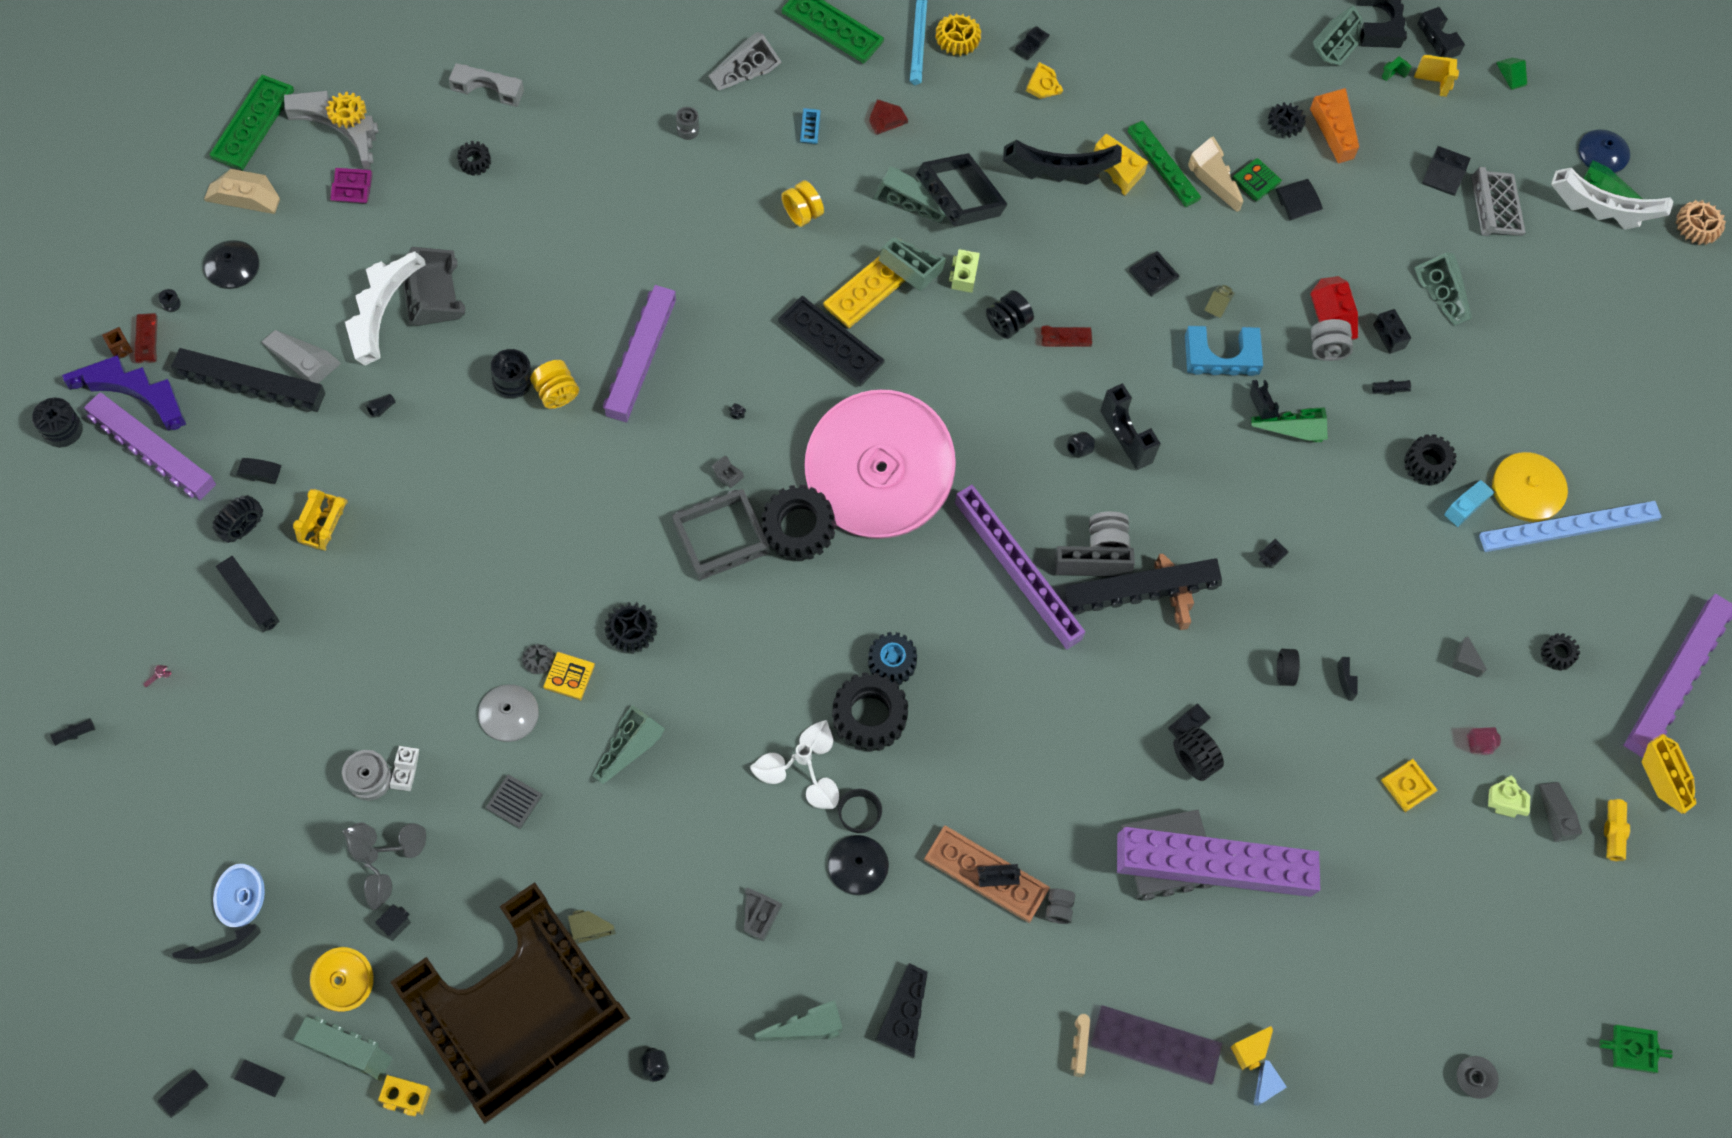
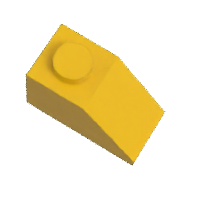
M1271 1026L1230 1047L1242 1070L1249 1068L1251 1071L1261 1066L1260 1061L1266 1057L1273 1032Z

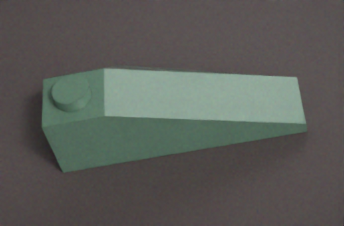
M1446 252L1414 267L1420 284L1426 288L1432 299L1439 304L1454 326L1472 319L1461 271L1453 253Z
M633 705L617 727L620 730L616 738H611L609 752L603 754L592 775L602 784L652 747L661 738L665 728Z

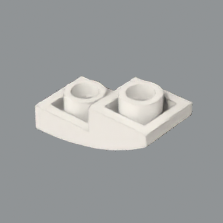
M399 746L394 761L395 769L390 782L391 789L411 791L419 749Z

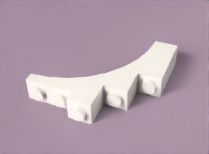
M1571 167L1555 171L1551 183L1572 211L1588 207L1597 220L1614 217L1624 230L1640 227L1641 222L1645 220L1669 216L1673 205V200L1670 197L1662 199H1635L1609 193L1588 183Z
M415 251L408 253L397 261L391 262L389 265L381 261L366 269L371 288L365 289L356 295L360 315L353 316L345 322L355 360L365 366L381 358L379 329L385 308L392 295L412 273L426 265L424 258Z

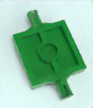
M1615 1025L1613 1026V1040L1601 1039L1599 1042L1601 1044L1599 1045L1600 1048L1612 1049L1613 1068L1656 1074L1658 1073L1659 1058L1671 1059L1673 1056L1671 1054L1673 1053L1672 1050L1660 1049L1658 1031Z

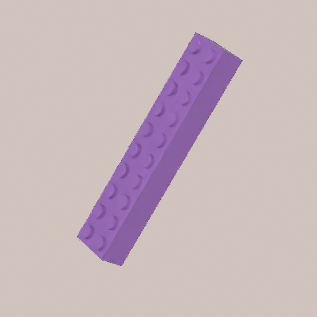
M1124 827L1117 834V873L1307 897H1312L1320 891L1319 851Z

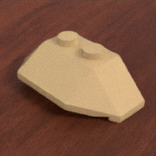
M230 169L209 185L204 200L206 202L275 214L280 198L266 175Z

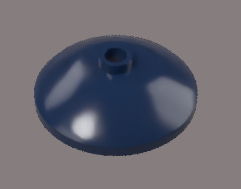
M1604 129L1590 131L1583 136L1579 143V156L1587 167L1594 160L1610 168L1614 173H1618L1626 167L1630 160L1628 144L1621 136L1612 131Z

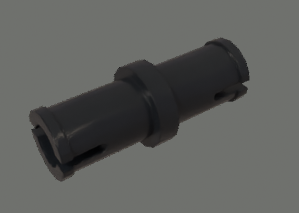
M1389 380L1388 382L1372 383L1373 394H1394L1395 392L1411 391L1409 389L1411 388L1410 380Z
M91 718L75 725L70 724L68 728L53 734L51 733L50 736L56 746L70 739L76 740L78 736L96 729Z

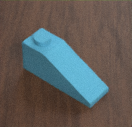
M1480 480L1462 494L1448 508L1444 515L1459 527L1495 492Z

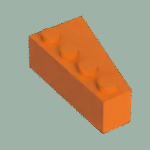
M1346 88L1315 96L1310 111L1338 164L1354 159L1359 149V143Z

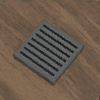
M508 774L486 806V810L521 829L543 795Z

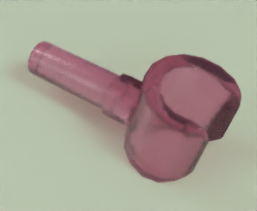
M156 666L155 674L143 685L147 688L160 677L168 678L171 675V671H164L168 666Z

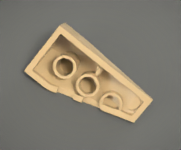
M1213 136L1191 154L1188 163L1189 168L1198 179L1238 212L1243 204V198L1236 182L1231 181V170L1229 165L1225 166L1222 160L1224 156L1223 151Z

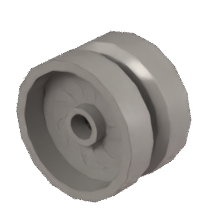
M1339 319L1325 320L1315 324L1311 329L1313 356L1323 361H1336L1351 355L1353 352L1351 325L1347 321Z
M373 750L355 752L348 757L343 765V781L351 793L360 800L371 801L378 799L390 788L391 770L384 758Z

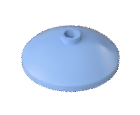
M236 864L228 868L219 878L215 887L213 902L216 915L223 924L230 927H242L249 924L259 913L264 901L265 888L262 876L256 868L247 864Z

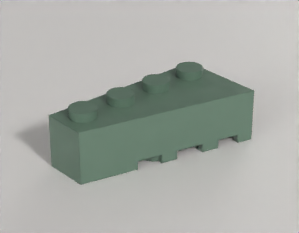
M892 166L887 170L873 197L877 201L880 198L884 199L891 206H894V204L903 206L904 210L908 212L917 211L919 216L941 223L946 216L921 181Z

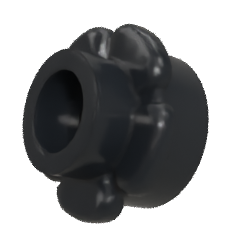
M736 403L729 407L731 417L737 420L745 418L746 409Z

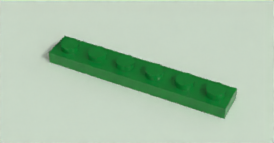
M1142 120L1128 127V133L1185 208L1200 201V194Z

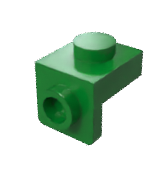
M1398 56L1394 61H1389L1384 66V73L1381 78L1388 81L1396 73L1405 78L1408 76L1412 66Z

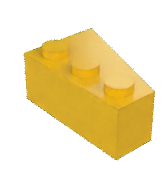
M1105 134L1095 145L1094 152L1107 149L1116 144L1122 147L1121 162L1104 171L1109 173L1114 184L1117 183L1122 190V194L1125 196L1145 174L1148 161L1108 134Z

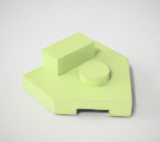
M1511 775L1502 782L1491 786L1489 789L1488 807L1495 808V813L1513 818L1517 814L1528 816L1530 813V795L1517 785V781Z

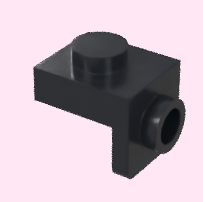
M1275 538L1263 551L1258 553L1261 556L1259 560L1266 567L1270 565L1274 568L1289 551Z

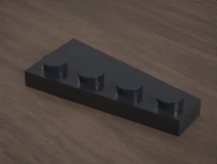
M908 963L875 1041L913 1059L915 1057V1045L918 1038L919 1019H921L922 1000L924 999L928 972Z

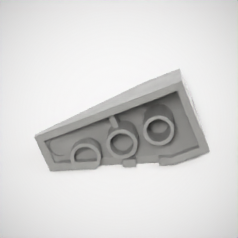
M756 32L743 42L708 77L717 90H722L739 82L767 74L782 62L765 36Z
M277 330L262 341V344L302 379L319 383L341 364L328 351Z

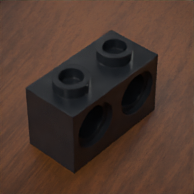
M1392 309L1378 315L1373 326L1389 354L1405 349L1411 340V336L1397 311Z

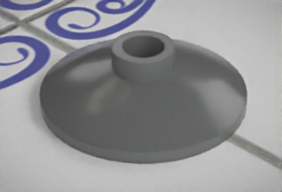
M1471 1056L1464 1059L1457 1068L1456 1077L1458 1085L1468 1096L1484 1099L1496 1091L1499 1077L1496 1068L1489 1060L1480 1056ZM1473 1075L1477 1076L1478 1082L1472 1080Z

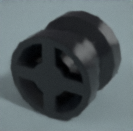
M165 289L158 296L163 309L167 312H175L181 306L177 293L172 289Z

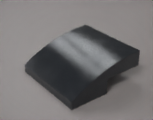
M1309 179L1276 189L1280 204L1285 206L1289 221L1323 210L1320 199Z

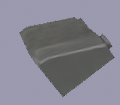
M411 247L408 253L415 251L424 258L426 265L403 281L410 325L420 326L460 319L465 314V305L462 301L456 300L452 273L457 268L458 261L455 258L454 251Z

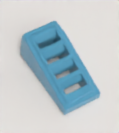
M803 108L800 143H818L821 110ZM806 117H807V118H816V121H815V120H806ZM805 123H808V124H816V125H815V126H806ZM805 129L815 130V133L805 132ZM804 135L814 136V139L804 138Z

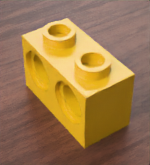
M387 1075L378 1101L383 1104L385 1109L395 1111L396 1108L403 1109V1114L416 1117V1114L423 1115L431 1089L425 1085ZM393 1089H398V1097L393 1100L389 1099V1093ZM413 1095H419L420 1097L416 1105L409 1104V1100Z

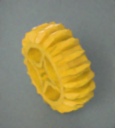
M956 12L955 16L949 14L948 17L944 16L942 21H939L936 27L935 38L938 46H941V50L946 49L947 54L952 52L953 56L955 54L961 56L962 53L968 55L969 52L973 53L974 49H977L981 41V29H979L980 26L976 23L975 19L971 20L970 15L965 17L964 13L958 15Z

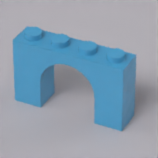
M1188 326L1185 333L1187 373L1196 375L1203 373L1212 375L1230 374L1233 376L1238 374L1259 375L1263 368L1260 328L1242 327L1238 336L1240 354L1234 358L1225 359L1216 356L1209 349L1206 326Z

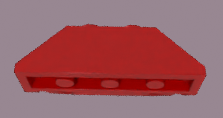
M1339 276L1322 278L1310 294L1318 321L1322 322L1331 319L1347 321L1351 325L1352 340L1357 339L1358 311L1349 283Z

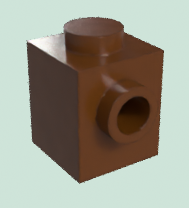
M120 327L102 334L113 356L124 358L133 352Z

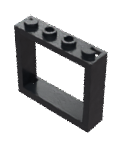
M970 153L923 162L916 173L918 179L954 227L999 217L1008 205ZM959 169L985 205L963 210L936 173Z

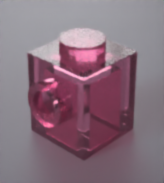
M1496 727L1475 728L1467 734L1471 753L1493 754L1501 743V737L1497 733Z

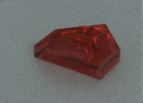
M877 99L869 118V123L876 135L907 124L908 119L900 106Z

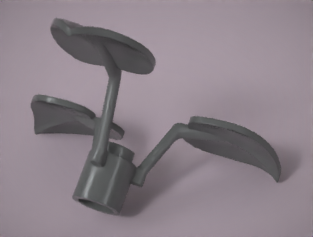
M416 823L405 825L398 837L401 846L390 848L372 847L376 843L377 834L374 828L369 825H354L343 830L351 856L355 861L365 863V867L375 873V875L367 876L364 884L365 898L371 910L378 909L388 900L392 893L390 877L387 874L380 875L379 870L371 865L377 860L378 852L400 851L403 849V854L406 858L418 856L426 844V830L423 826Z

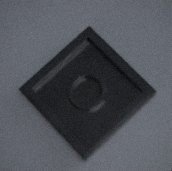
M1158 251L1129 269V272L1151 297L1180 277Z

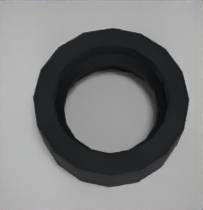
M1282 648L1277 659V682L1279 685L1295 686L1300 670L1299 652L1296 649Z

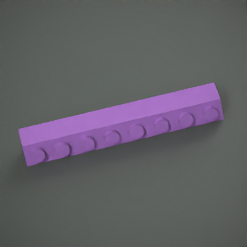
M654 285L653 290L648 293V303L642 308V317L640 321L636 322L634 337H630L628 352H624L622 357L623 364L617 369V379L615 383L612 382L609 390L610 396L604 401L603 409H605L606 417L628 422L675 305L676 291Z
M101 392L84 407L88 414L86 417L92 423H99L101 425L100 428L108 435L112 433L118 443L121 445L125 443L134 455L139 454L142 456L141 459L147 465H154L156 467L155 470L163 477L167 475L173 485L184 488L183 491L190 498L195 497L200 501L216 485L212 476Z

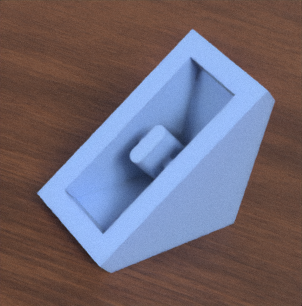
M1267 1060L1261 1063L1254 1101L1256 1106H1259L1286 1088V1085L1270 1061Z

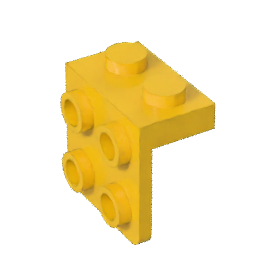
M1423 55L1415 71L1414 78L1440 82V96L1447 97L1449 90L1453 89L1454 80H1457L1459 76L1457 59Z

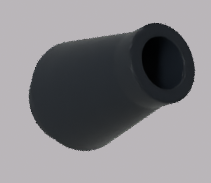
M391 394L369 401L366 409L373 418L380 417L396 401Z

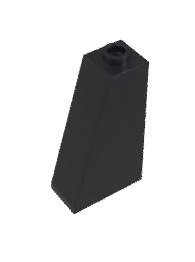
M233 555L215 566L226 584L263 633L272 630L280 622Z

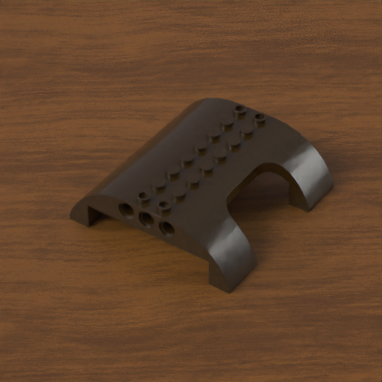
M535 882L499 906L516 933L518 947L515 955L508 962L467 989H455L447 985L429 959L425 957L390 982L458 1082L484 1124L491 1121L631 1019L619 1001H616L561 923Z

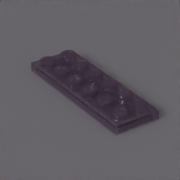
M1101 1005L1090 1047L1212 1085L1223 1043Z

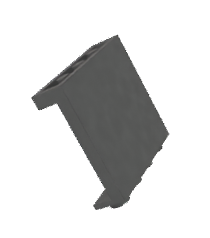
M1199 809L1123 824L1118 829V832H1120L1124 827L1206 837ZM1133 875L1138 891L1136 898H1143L1144 901L1155 899L1156 895L1162 894L1163 897H1168L1182 890V893H1188L1193 891L1195 887L1201 886L1202 889H1207L1214 886Z

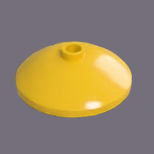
M348 947L331 949L323 953L312 967L310 974L311 991L319 1004L326 1009L336 1012L353 1010L359 1007L370 995L373 987L371 965L366 957L355 949ZM336 977L340 979L339 985L334 982Z

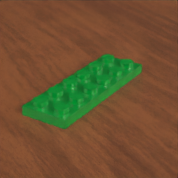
M789 0L782 8V14L863 64L884 42V37L824 0Z
M262 74L209 154L210 158L243 171L285 106L284 95L292 94L294 87Z

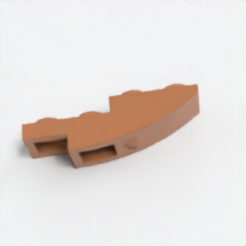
M1159 554L1154 562L1155 569L1175 566L1164 554ZM1186 592L1181 593L1177 597H1170L1171 605L1175 607L1176 611L1174 615L1175 622L1179 624L1180 630L1188 629L1191 624L1189 611L1194 605L1192 594Z

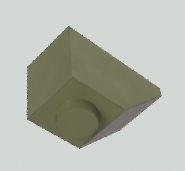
M578 910L568 916L573 940L576 944L616 934L612 924L590 911Z

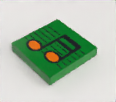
M1258 157L1232 178L1256 202L1282 182Z

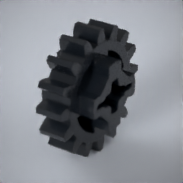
M1283 102L1282 106L1276 104L1275 108L1272 107L1268 115V125H1271L1270 130H1276V135L1281 133V137H1284L1286 134L1290 138L1292 134L1297 136L1298 132H1302L1306 123L1304 121L1306 115H1302L1303 110H1297L1298 105L1292 107V103L1288 106Z

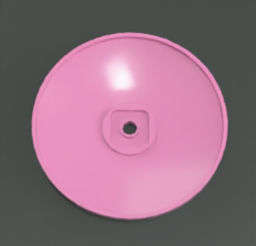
M893 390L865 391L852 395L836 404L822 417L815 427L805 454V476L808 488L813 487L817 489V493L822 492L826 500H829L835 515L836 526L851 534L872 539L898 537L921 527L929 521L946 501L953 485L956 468L955 450L950 433L937 413L918 398ZM885 463L887 468L885 471L879 472L877 471V465Z

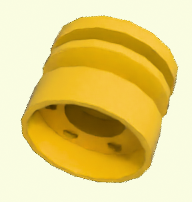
M562 360L548 361L540 365L531 374V383L536 392L539 393L544 406L548 409H555L568 404L579 393L577 383Z

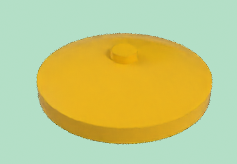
M1522 452L1510 455L1500 463L1492 479V489L1495 492L1494 496L1499 505L1511 516L1527 522H1541L1552 518L1564 506L1568 495L1567 482L1559 467L1548 458L1535 453Z

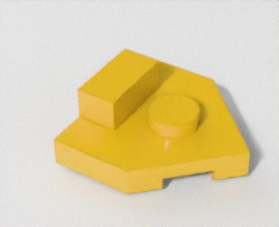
M1040 62L1037 64L1026 87L1028 93L1040 99L1062 94L1063 89L1056 79L1055 71Z

